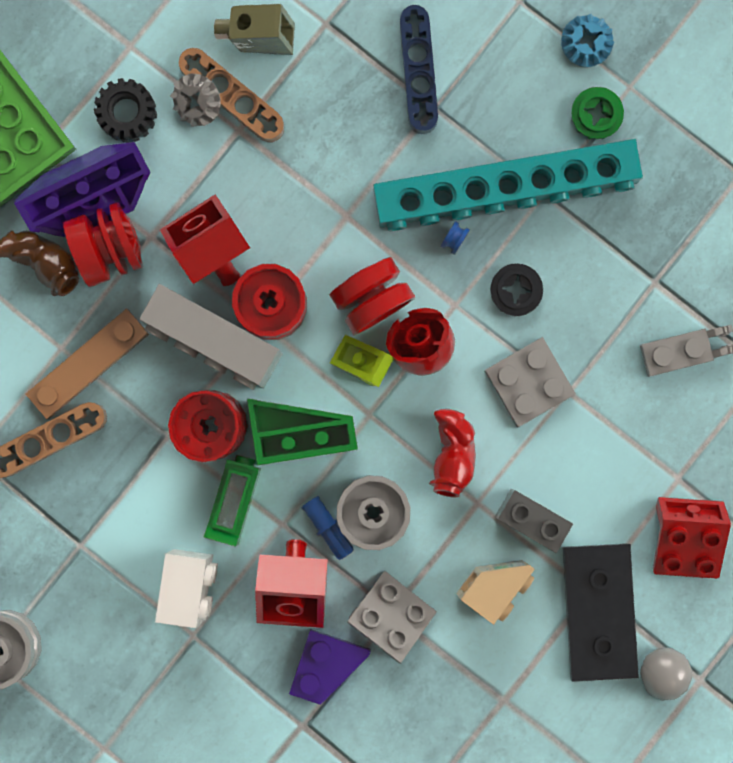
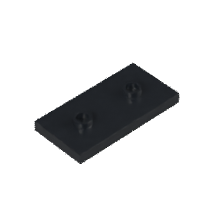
M631 544L562 547L570 680L575 682L639 678Z

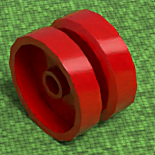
M392 257L385 258L360 270L329 294L338 310H346L359 304L345 318V323L353 336L378 324L415 299V295L407 283L401 282L387 289L385 288L395 281L400 273Z
M260 264L248 269L238 279L232 292V308L237 320L250 334L263 340H280L292 335L302 325L307 313V296L300 279L290 269L278 264ZM268 298H274L277 306L275 308L269 306L267 309L265 301Z

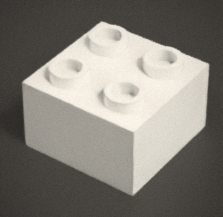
M178 549L165 553L155 619L156 623L197 628L207 619V616L210 617L213 597L207 595L209 586L215 583L218 563H212L213 554Z

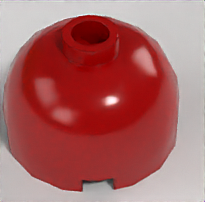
M420 308L407 312L409 317L405 318L402 322L397 319L388 331L386 339L387 349L391 356H393V361L405 372L418 376L434 374L449 363L454 353L455 337L451 326L442 313L435 309Z

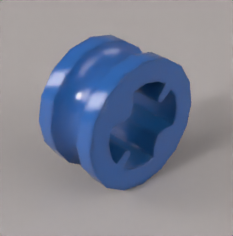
M456 221L442 242L441 247L451 248V253L455 255L470 229L467 227L461 229L459 222Z

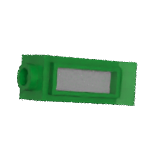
M236 455L235 460H226L209 522L203 536L204 538L235 547L239 545L261 468L254 466L256 460L241 455Z

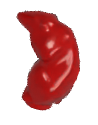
M440 409L434 412V416L439 424V435L444 447L435 460V479L430 481L429 485L434 486L433 492L436 494L457 498L470 484L474 476L476 459L475 431L473 425L464 418V413L452 409Z

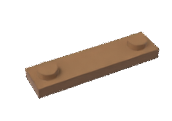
M126 308L25 395L46 419H50L146 338L149 333L144 330L145 328Z

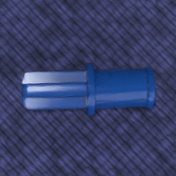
M319 496L301 507L318 530L317 536L321 535L338 560L345 558L353 552V546L341 533L337 519H333Z

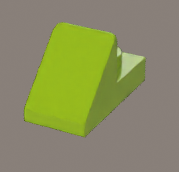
M345 334L330 364L371 386L379 387L394 358L382 350Z

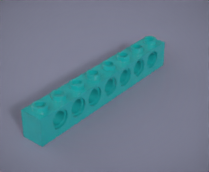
M636 139L375 183L373 184L379 226L380 228L387 227V230L391 232L406 229L407 223L420 221V226L437 224L440 222L439 218L452 216L453 220L467 219L472 217V212L485 210L486 215L504 212L505 206L517 205L518 209L537 206V201L550 199L551 204L561 203L570 200L569 195L582 193L583 198L601 195L602 190L614 188L615 192H625L634 189V184H637L643 178L637 142ZM597 164H608L612 169V176L608 178L602 177L597 171ZM564 170H576L580 175V182H568L564 176ZM535 174L545 176L548 181V187L544 189L536 188L532 184L531 177ZM502 180L512 181L516 187V192L509 195L504 194L499 189V182ZM471 185L479 186L483 191V198L479 200L470 199L466 194V188ZM438 191H445L451 196V202L448 205L440 206L434 201L433 195ZM407 196L417 199L419 207L415 211H406L400 204L401 200Z

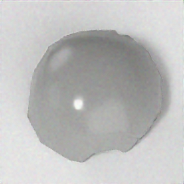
M658 648L645 657L641 666L640 674L646 692L662 701L679 698L688 690L692 680V669L685 655L673 648Z

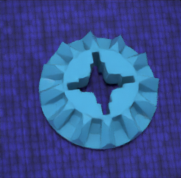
M592 14L575 17L566 25L561 37V46L566 57L574 64L582 67H593L604 62L610 55L614 45L612 29L605 23L604 18L599 19ZM583 29L589 36L599 35L593 42V50L589 48L587 43L578 44L583 38Z

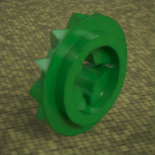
M591 87L582 91L576 97L572 105L571 121H573L577 132L587 136L588 139L603 140L614 134L621 126L624 118L623 104L613 91L604 87ZM599 102H602L600 106L602 108L601 113L606 115V118H600L594 126L592 125L593 115L589 114L588 110H594Z

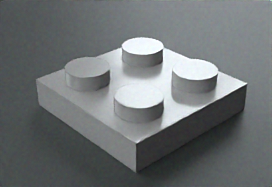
M543 337L484 370L517 427L522 426L576 394Z

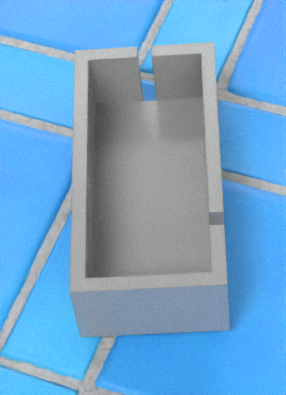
M158 284L139 320L147 324L144 329L145 331L165 342L168 341L169 337L177 340L174 347L194 358L197 357L198 353L206 356L203 363L223 374L226 373L227 369H230L236 373L233 378L234 380L254 390L256 385L262 388L265 387L282 356V352L278 348L161 284Z

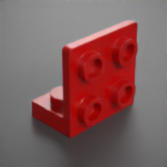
M658 497L656 511L660 523V532L653 563L654 574L719 578L731 527L725 503L723 501Z

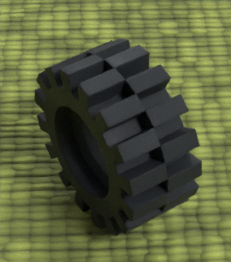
M123 78L117 79L118 83L115 84L110 81L107 83L109 87L106 90L100 89V98H95L94 103L97 108H94V114L97 117V122L107 135L109 134L115 140L121 139L122 142L129 143L128 140L130 139L134 142L139 141V136L143 135L146 137L149 134L147 130L149 128L153 129L155 125L153 121L154 118H157L155 101L149 91L141 83L137 84L133 79H129L126 82ZM131 99L138 105L137 116L132 121L125 123L116 120L114 117L115 105L120 100Z

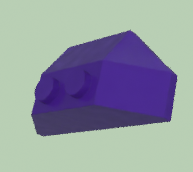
M135 142L100 146L41 175L14 200V205L31 232H43L54 236L66 237L63 222L86 215L94 227L98 226L97 209H104L111 221L109 205L116 202L120 204L125 214L134 211L151 172Z

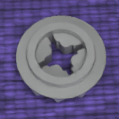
M191 73L174 83V91L170 95L174 101L172 110L179 113L181 116L180 121H187L194 127L205 126L215 120L220 111L221 100L216 86L210 79L201 74ZM200 92L197 103L200 106L191 109L190 103L192 100L189 96Z

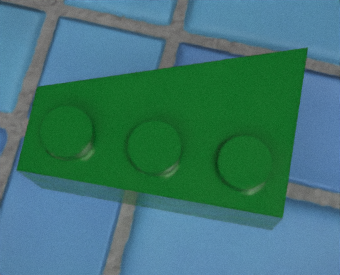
M247 398L257 465L358 450L353 416Z

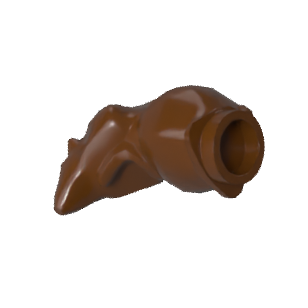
M30 230L19 233L10 231L5 237L0 239V258H9L13 262L31 266L35 270L37 279L44 286L51 288L52 296H65L77 286L79 274L75 268L73 258L57 243Z

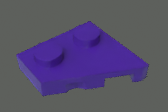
M310 629L289 694L321 705L369 657L371 649Z

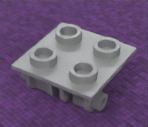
M384 571L360 605L351 613L347 623L401 664L437 611Z

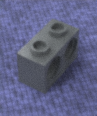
M510 489L495 515L496 519L555 553L558 552L573 526V523L514 489Z

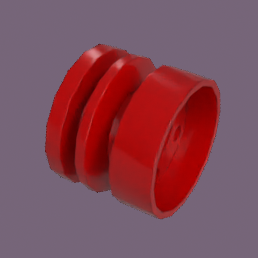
M118 202L109 205L111 221L104 209H97L98 226L94 227L86 215L63 222L64 233L72 257L88 287L109 281V264L114 263L121 275L128 274L125 258L128 259L133 270L136 271L143 268L139 238L132 221L124 213Z
M216 390L191 392L177 402L171 411L168 428L170 439L178 452L188 459L207 462L225 458L237 451L245 440L248 424L246 412L240 402L228 393ZM216 418L214 424L218 426V430L208 433L209 426L205 424V421Z

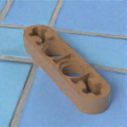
M189 48L182 52L179 57V67L184 76L191 73L202 75L195 68L188 71L189 65L187 63L190 58L194 61L200 58L199 63L201 67L208 72L205 77L211 81L216 77H224L228 81L227 90L219 93L221 107L265 142H275L282 137L285 126L278 112L202 50ZM248 97L253 101L252 111L247 114H241L236 111L235 104L240 98ZM260 108H262L264 111L260 113L261 117L267 122H271L273 119L276 120L275 127L277 131L272 132L269 130L265 134L263 132L264 126L257 118L254 124H251L250 121L258 115Z
M87 402L0 446L1 457H10L17 454L23 461L21 465H19V459H14L7 463V471L0 469V478L10 477L101 430L107 422L106 410L97 403ZM87 409L92 412L98 411L99 416L95 418L96 425L84 423L78 426L83 431L78 435L77 426L70 417L74 416L75 421H79L87 416ZM59 423H65L70 428V436L64 442L57 441L53 436V429ZM30 438L38 440L41 446L39 454L35 457L27 456L23 450L24 443ZM14 446H15L16 453L11 449V448L14 447Z

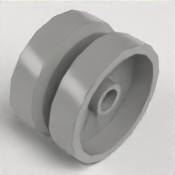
M367 475L354 480L344 489L337 504V522L341 533L351 544L364 550H381L394 545L404 536L410 523V505L406 494L394 481L383 476ZM372 505L380 510L379 516L376 518H370L367 515V509Z
M0 610V647L3 649V653H0V689H4L27 676L37 665L42 651L41 636L35 624L24 614L13 610Z

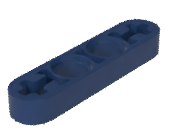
M410 5L402 11L400 16L408 122L414 132L427 134L435 129L438 121L430 19L425 8L420 5ZM413 14L417 15L418 20H423L418 26L419 37L412 38L411 23L405 22L409 21L410 16ZM416 45L421 46L426 50L427 56L423 61L415 62L408 56L409 49ZM419 77L426 79L430 85L429 90L424 94L415 93L411 88V83L414 79ZM431 99L432 103L425 102V112L427 116H432V119L428 120L426 126H421L420 120H414V117L419 116V103L413 105L412 101L424 102Z

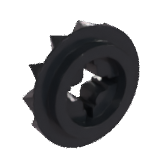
M519 263L506 265L492 279L490 286L491 298L501 312L511 316L527 315L539 305L542 299V280L538 273L527 265ZM518 276L520 287L530 291V293L520 294L516 304H514L513 294L503 290V288L513 286Z

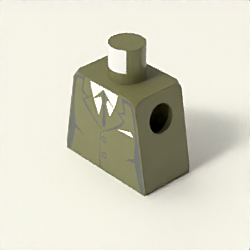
M282 4L233 6L230 12V19L215 20V38L229 39L241 52L293 55L295 22Z

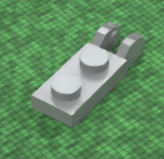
M732 325L707 331L705 328L641 344L640 348L648 377L714 361L716 357L732 354V344L712 351L708 339L715 336L729 335L733 332Z

